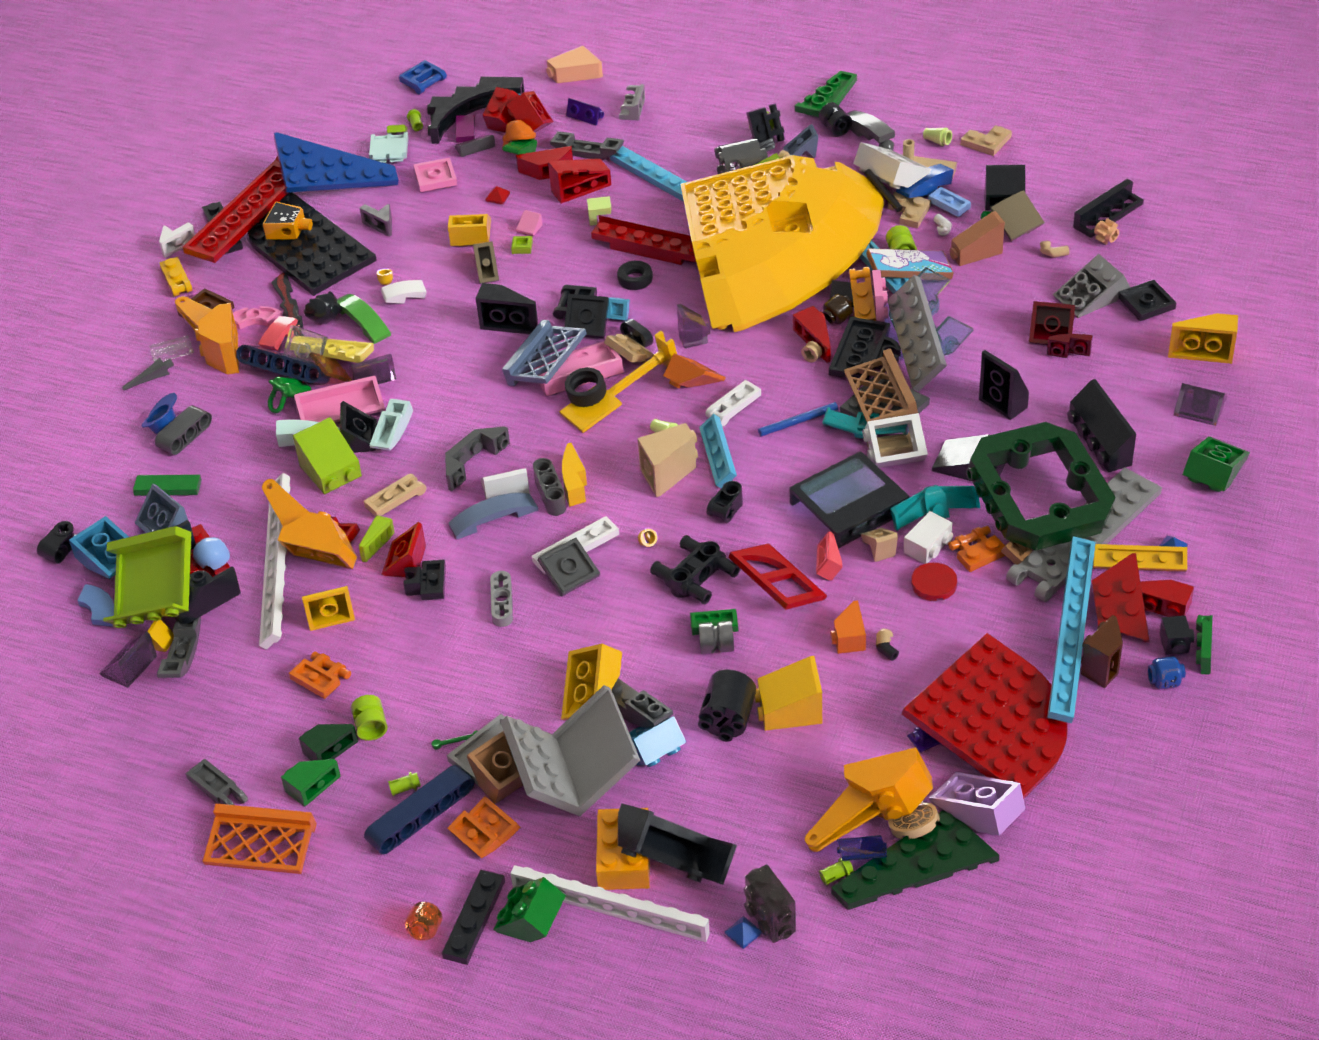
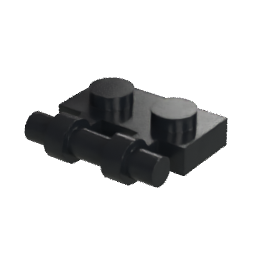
M776 103L769 105V113H767L766 107L746 112L753 139L756 138L758 143L769 138L774 141L773 136L777 137L778 142L785 140L783 134L785 130L781 126L779 118L781 114L780 110H777ZM771 119L774 125V129L772 130L769 123V120Z

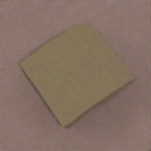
M1024 190L991 207V211H996L1005 222L1004 231L1011 242L1045 223Z

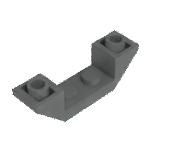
M507 427L474 429L445 453L448 490L453 491L466 480L464 464L482 449L497 455L510 444Z

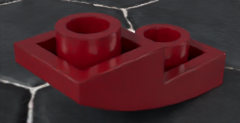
M1060 334L1049 336L1047 355L1068 358L1069 353L1090 356L1093 335Z

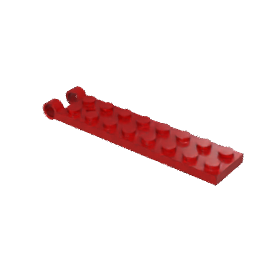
M278 156L182 247L185 254L216 263L272 209L275 202H279L288 194L286 193Z

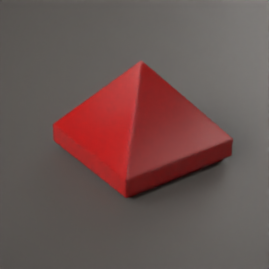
M495 186L485 200L503 205L510 195V191Z

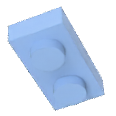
M943 187L938 188L928 196L932 204L957 217L971 208L970 201Z

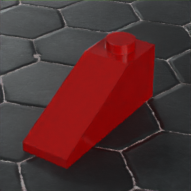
M814 306L793 314V331L806 343L810 341L817 343L822 349L820 357L826 363L831 362V346L824 314Z

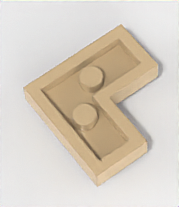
M996 125L987 135L975 130H969L961 138L960 145L994 156L1012 137V131Z
M894 192L893 196L903 207L899 211L903 212L899 224L918 228L931 207V200L922 197L908 198ZM888 202V209L895 210Z

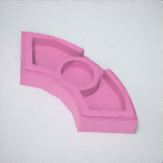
M260 306V309L252 308L249 310L247 307L233 312L236 327L240 330L251 325L269 327L277 318L283 316L282 311L266 306Z

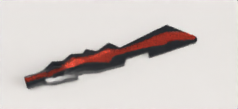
M283 272L271 284L283 300L280 304V307L284 310L283 316L298 320L294 328L296 336H305L302 316L298 315L297 301L292 299L290 295L293 289L287 274Z

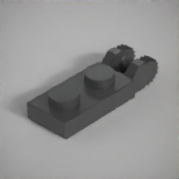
M203 759L185 773L189 781L218 804L235 805L227 797L231 793L243 804L248 800L246 794L236 786L233 780L206 759Z

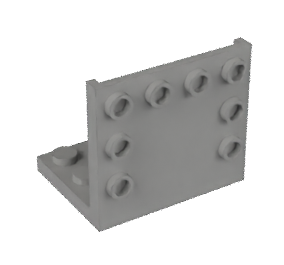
M605 685L553 734L509 716H506L501 721L527 796L578 816L586 812L641 761L612 690Z

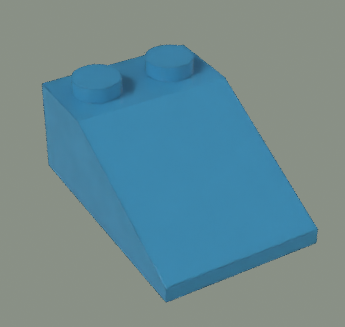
M105 516L69 539L74 557L87 569L110 579L116 575V554L106 551L107 542L128 538L129 536Z

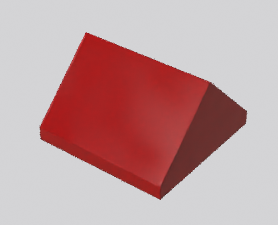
M417 522L392 541L382 571L384 576L406 578L405 568L420 566L426 548L423 527L420 522Z

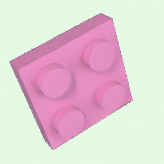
M450 158L413 165L420 192L457 185V179Z
M872 270L876 321L885 322V319H888V306H886L888 303L887 291H883L886 290V280L881 278L880 270Z

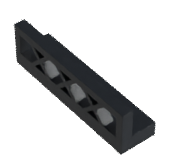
M1125 179L1075 211L1073 228L1092 238L1096 235L1094 233L1095 228L1090 230L1086 226H1096L1098 222L1106 221L1098 220L1100 217H1109L1111 221L1116 222L1143 205L1144 199L1132 193L1133 181ZM1128 199H1130L1131 201H1133V203H1124V202H1125L1126 200H1128ZM1112 209H1122L1121 211H1111Z

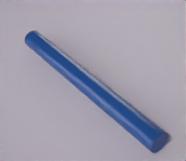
M834 402L759 428L758 433L762 437L825 415L827 407L836 411L838 410V405Z

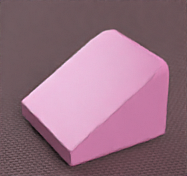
M525 210L516 231L534 236L542 226L541 214Z

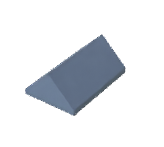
M152 484L135 524L148 533L177 526L188 520L183 506L157 485Z

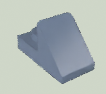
M810 124L785 145L783 150L795 156H801L807 151L815 158L819 136L814 126Z

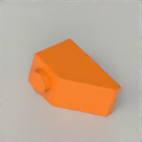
M858 600L853 601L834 620V630L830 631L831 644H836L838 654L866 651V633Z

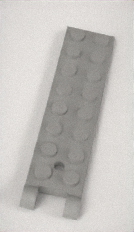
M1123 468L1107 483L1116 498L1102 533L1082 539L1096 542L1095 544H1108L1161 494L1162 487L1127 468ZM1071 542L1034 550L1020 564H1014L1009 569L1006 580L1018 586L1028 576L1039 582L1034 593L1035 597L1044 602L1049 601L1052 595L1066 582Z

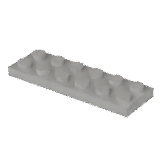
M913 275L888 299V305L912 389L919 392L947 364L921 278Z

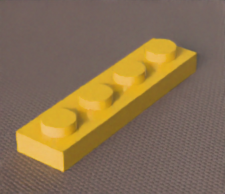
M1095 544L1093 568L1109 569L1130 554L1136 553L1139 570L1187 571V547Z

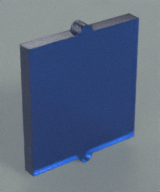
M881 835L837 839V853L840 854L842 861L887 857V843L883 842Z

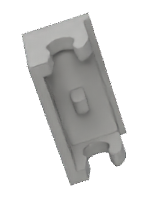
M644 84L640 86L629 85L626 90H633L635 94H625L624 103L620 108L622 110L619 114V119L639 120L645 102Z

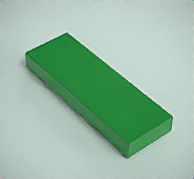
M137 475L133 493L134 496L147 495L152 484H155L168 495H198L202 479L201 475Z

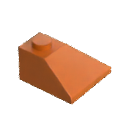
M675 353L663 375L670 379L669 384L680 388L681 385L691 388L721 382L726 378L693 359Z

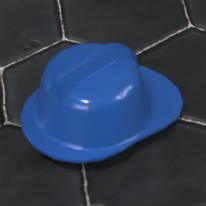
M170 393L158 401L141 426L143 428L149 427L156 434L176 418L172 407L177 400V395Z

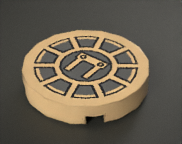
M921 802L910 815L901 816L898 819H889L888 823L892 835L903 839L902 836H908L909 839H914L931 832L936 827L935 822H939L940 817L936 806L931 803Z

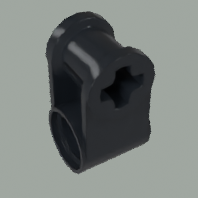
M728 481L723 484L719 492L710 500L707 506V515H715L722 518L724 522L729 523L743 505L741 484L737 481Z
M70 521L57 523L47 536L39 542L37 554L55 563H61L72 550L69 539L75 536L73 524Z

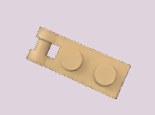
M408 474L364 500V506L375 517L377 515L382 516L415 495H423L427 487L424 483L418 481L417 477L413 474Z

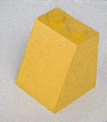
M809 656L757 678L758 688H756L754 699L755 703H760V707H757L759 722L763 721L765 731L822 724V688L815 656Z

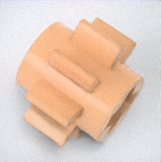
M1108 218L1105 222H1098L1094 229V233L1097 235L1095 239L1107 245L1108 241L1114 242L1119 235L1118 224Z

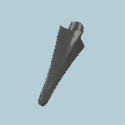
M158 358L141 374L125 384L122 390L170 375L167 369L174 366L172 360L168 359L163 362L161 358Z

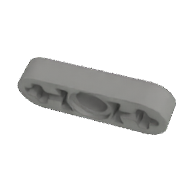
M497 571L490 578L491 614L493 623L496 626L505 627L513 621L512 582L508 572ZM499 581H503V587H499ZM499 596H506V597H508V598H507L506 600H504V601H497V600H496V598L499 597ZM500 610H504L505 612L504 616L500 617Z

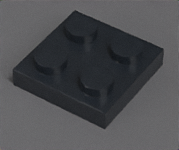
M1155 280L1119 291L1118 298L1140 321L1176 309V301Z
M568 294L564 327L585 329L587 333L585 337L605 338L609 297Z

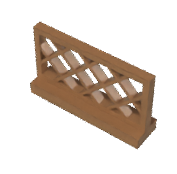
M891 348L883 351L884 357L844 369L845 376L866 423L868 421L918 413L916 401ZM883 366L880 372L872 370L874 367ZM862 373L860 378L851 377V375ZM868 375L875 377L873 382L865 380ZM881 378L889 380L886 385L878 383ZM861 385L868 387L865 392L858 390ZM874 388L882 390L879 395L871 393ZM887 392L895 393L892 398L884 397ZM867 398L875 400L872 405L864 403ZM883 402L887 403V406L884 409L877 407L878 404ZM893 405L902 407V409L897 411L891 410ZM873 412L880 413L879 417L870 419Z

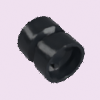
M828 103L819 112V120L835 136L846 134L852 127V118L837 103Z

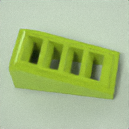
M378 515L374 518L359 544L362 562H367L394 535L393 520L391 518Z

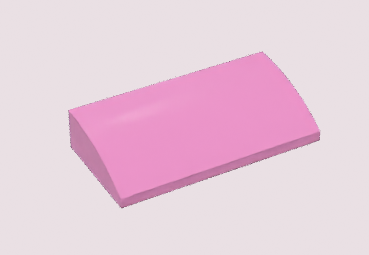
M605 341L574 350L547 384L539 383L544 394L550 396L566 391L565 381L573 371L580 368H595L601 372L604 379L624 373L622 358L616 351L606 345ZM543 364V365L538 366V367L533 368V369L535 370V369L540 368V367L545 366V365ZM547 372L542 373L538 376H544ZM592 382L583 383V384H581V385H579V386H582V385H585V384H588V383H592Z
M375 375L294 395L300 420L321 422L331 417L334 423L340 422V404L342 401L368 415L385 411Z

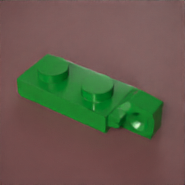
M1198 615L1196 621V630L1199 631L1197 632V647H1201V650H1196V664H1201V674H1211L1213 615Z

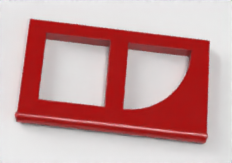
M769 543L733 551L729 554L728 558L785 610L822 601L827 598V595ZM747 560L765 562L780 569L760 574ZM792 578L807 593L786 597L771 583Z

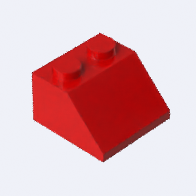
M496 87L483 113L487 129L506 133V125L516 120L509 115L507 104L518 97L519 94L513 90Z
M534 91L523 92L507 104L509 115L513 119L525 122L534 132L554 122Z

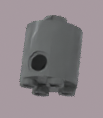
M756 138L723 144L714 148L715 157L719 159L720 164L717 166L718 174L753 166L768 158L766 148L760 149Z

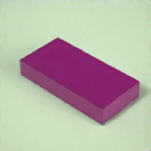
M456 116V142H466L475 139V116Z

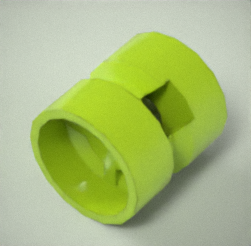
M894 226L887 232L886 241L890 249L917 250L911 232L906 226Z
M364 695L352 702L351 710L357 736L360 739L369 741L382 737L387 732L388 727L381 699L375 695Z

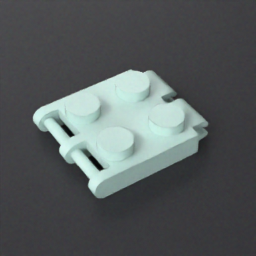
M408 132L399 135L388 133L384 136L371 134L370 159L386 163L389 159L390 162H403L407 158Z

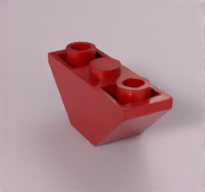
M567 146L516 155L518 172L538 180L550 179L548 161L573 160L572 147Z

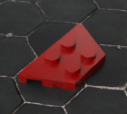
M1132 553L1092 580L1098 626L1102 621L1106 622L1114 615L1117 617L1121 635L1135 637L1143 642H1150L1136 553Z

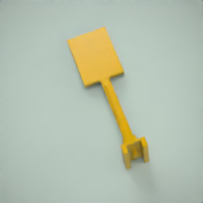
M659 331L654 335L658 352L650 360L606 390L604 398L599 403L588 407H579L570 403L559 411L560 414L584 433L622 405V402L615 397L618 393L655 366L663 364L668 367L673 354H677L674 340L670 339L666 342L664 333Z

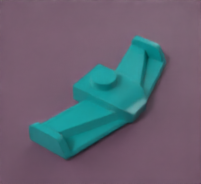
M827 407L822 421L823 426H831L853 433L855 438H863V429H865L867 424L862 412H858L857 417L831 410L830 407ZM872 413L870 419L879 417V414ZM908 424L875 429L876 435L894 433L908 435L909 428Z
M933 485L926 487L921 492L890 508L894 529L896 531L900 530V528L924 515L926 516L929 511L946 519L950 517L948 508H980V501L974 486Z

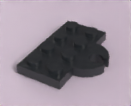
M850 317L829 367V375L846 378L844 369L884 357L883 351L890 348L898 363L899 357H901V347L897 341L887 337L890 331V323ZM883 366L874 367L872 370L882 369ZM862 373L853 374L851 377L860 378ZM868 375L865 380L869 381L872 376Z

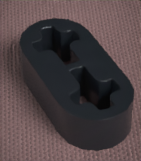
M629 319L621 323L620 330L622 335H628L645 348L653 344L651 332L637 321Z

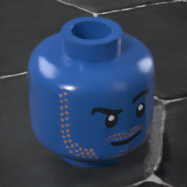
M1174 656L1156 658L1148 666L1149 682L1158 689L1176 688L1180 686L1182 678L1186 676L1184 664H1180Z

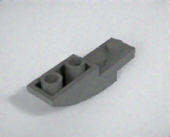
M619 678L612 688V693L623 719L632 724L650 728L673 715V710L644 690L639 693Z

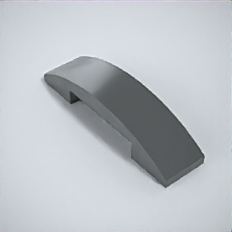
M559 131L550 141V145L555 148L571 146L573 156L588 159L612 156L624 144L623 139L606 138L603 143L575 140L574 133Z
M201 617L185 624L175 622L173 627L174 639L167 659H162L157 672L158 678H181L188 672L197 648Z

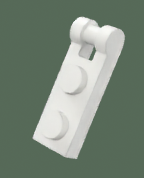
M745 380L712 404L706 410L705 415L710 418L715 414L720 417L722 426H725L730 418L761 396V389Z

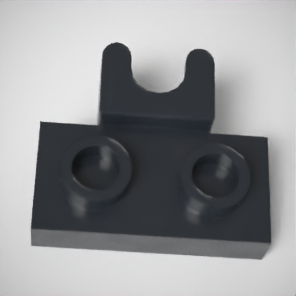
M445 559L422 561V569L420 566L404 569L406 580H404L403 584L407 596L421 595L422 600L444 599Z

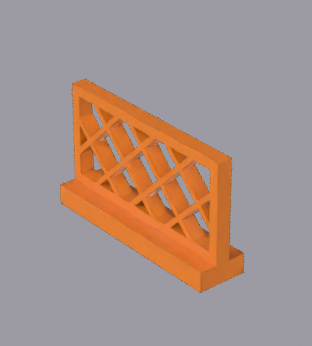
M215 803L213 810L215 818L202 861L204 865L295 874L302 873L311 834L315 833L317 825L312 812ZM220 825H229L233 828V831L222 838L218 834ZM248 827L255 828L257 833L247 840L240 834ZM271 830H279L282 835L269 843L264 835ZM296 832H303V839L293 845L288 837ZM238 835L242 843L229 850L225 843ZM262 838L267 845L254 853L249 845ZM286 840L290 848L278 855L273 847ZM223 845L227 853L220 858H211L213 851ZM244 848H247L251 853V856L243 861L237 860L234 857L235 854ZM271 850L275 858L268 863H262L258 858ZM295 852L298 856L296 866L285 865L282 860Z

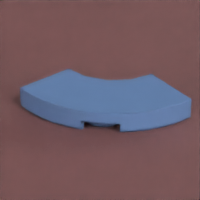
M85 584L77 600L79 606L85 607L92 612L91 621L93 625L113 627V624L103 621L105 617L114 616V602L112 598L101 588Z

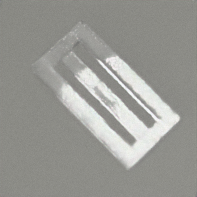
M189 335L149 345L154 362L158 358L165 361L194 353Z

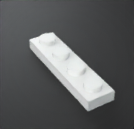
M605 516L532 555V562L545 575V571L537 561L541 555L575 537L584 550L588 552L618 536L619 528Z

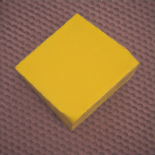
M162 620L153 621L146 633L151 650L166 652L174 639L173 632Z

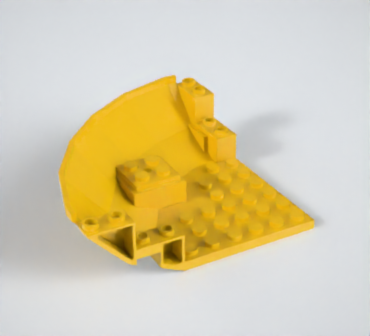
M792 155L682 183L681 189L692 245L712 329L722 330L732 324L734 332L742 331L792 310L829 286L832 280H836L858 260L878 231L884 206L882 194L878 192L871 181L840 162H834L835 166L822 169L816 168L814 158Z

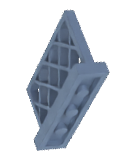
M542 320L502 368L508 386H515L519 381L547 384L587 334L586 330L582 328L551 326L549 320ZM543 364L545 365V366H542V367L537 368V369H535V370L533 369V368H536V367L541 366V365H543ZM547 372L544 376H538L542 373Z

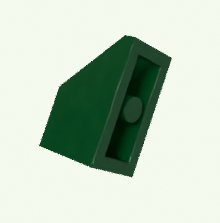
M318 724L300 736L299 741L302 753L311 761L335 759L358 742L355 726L352 724Z

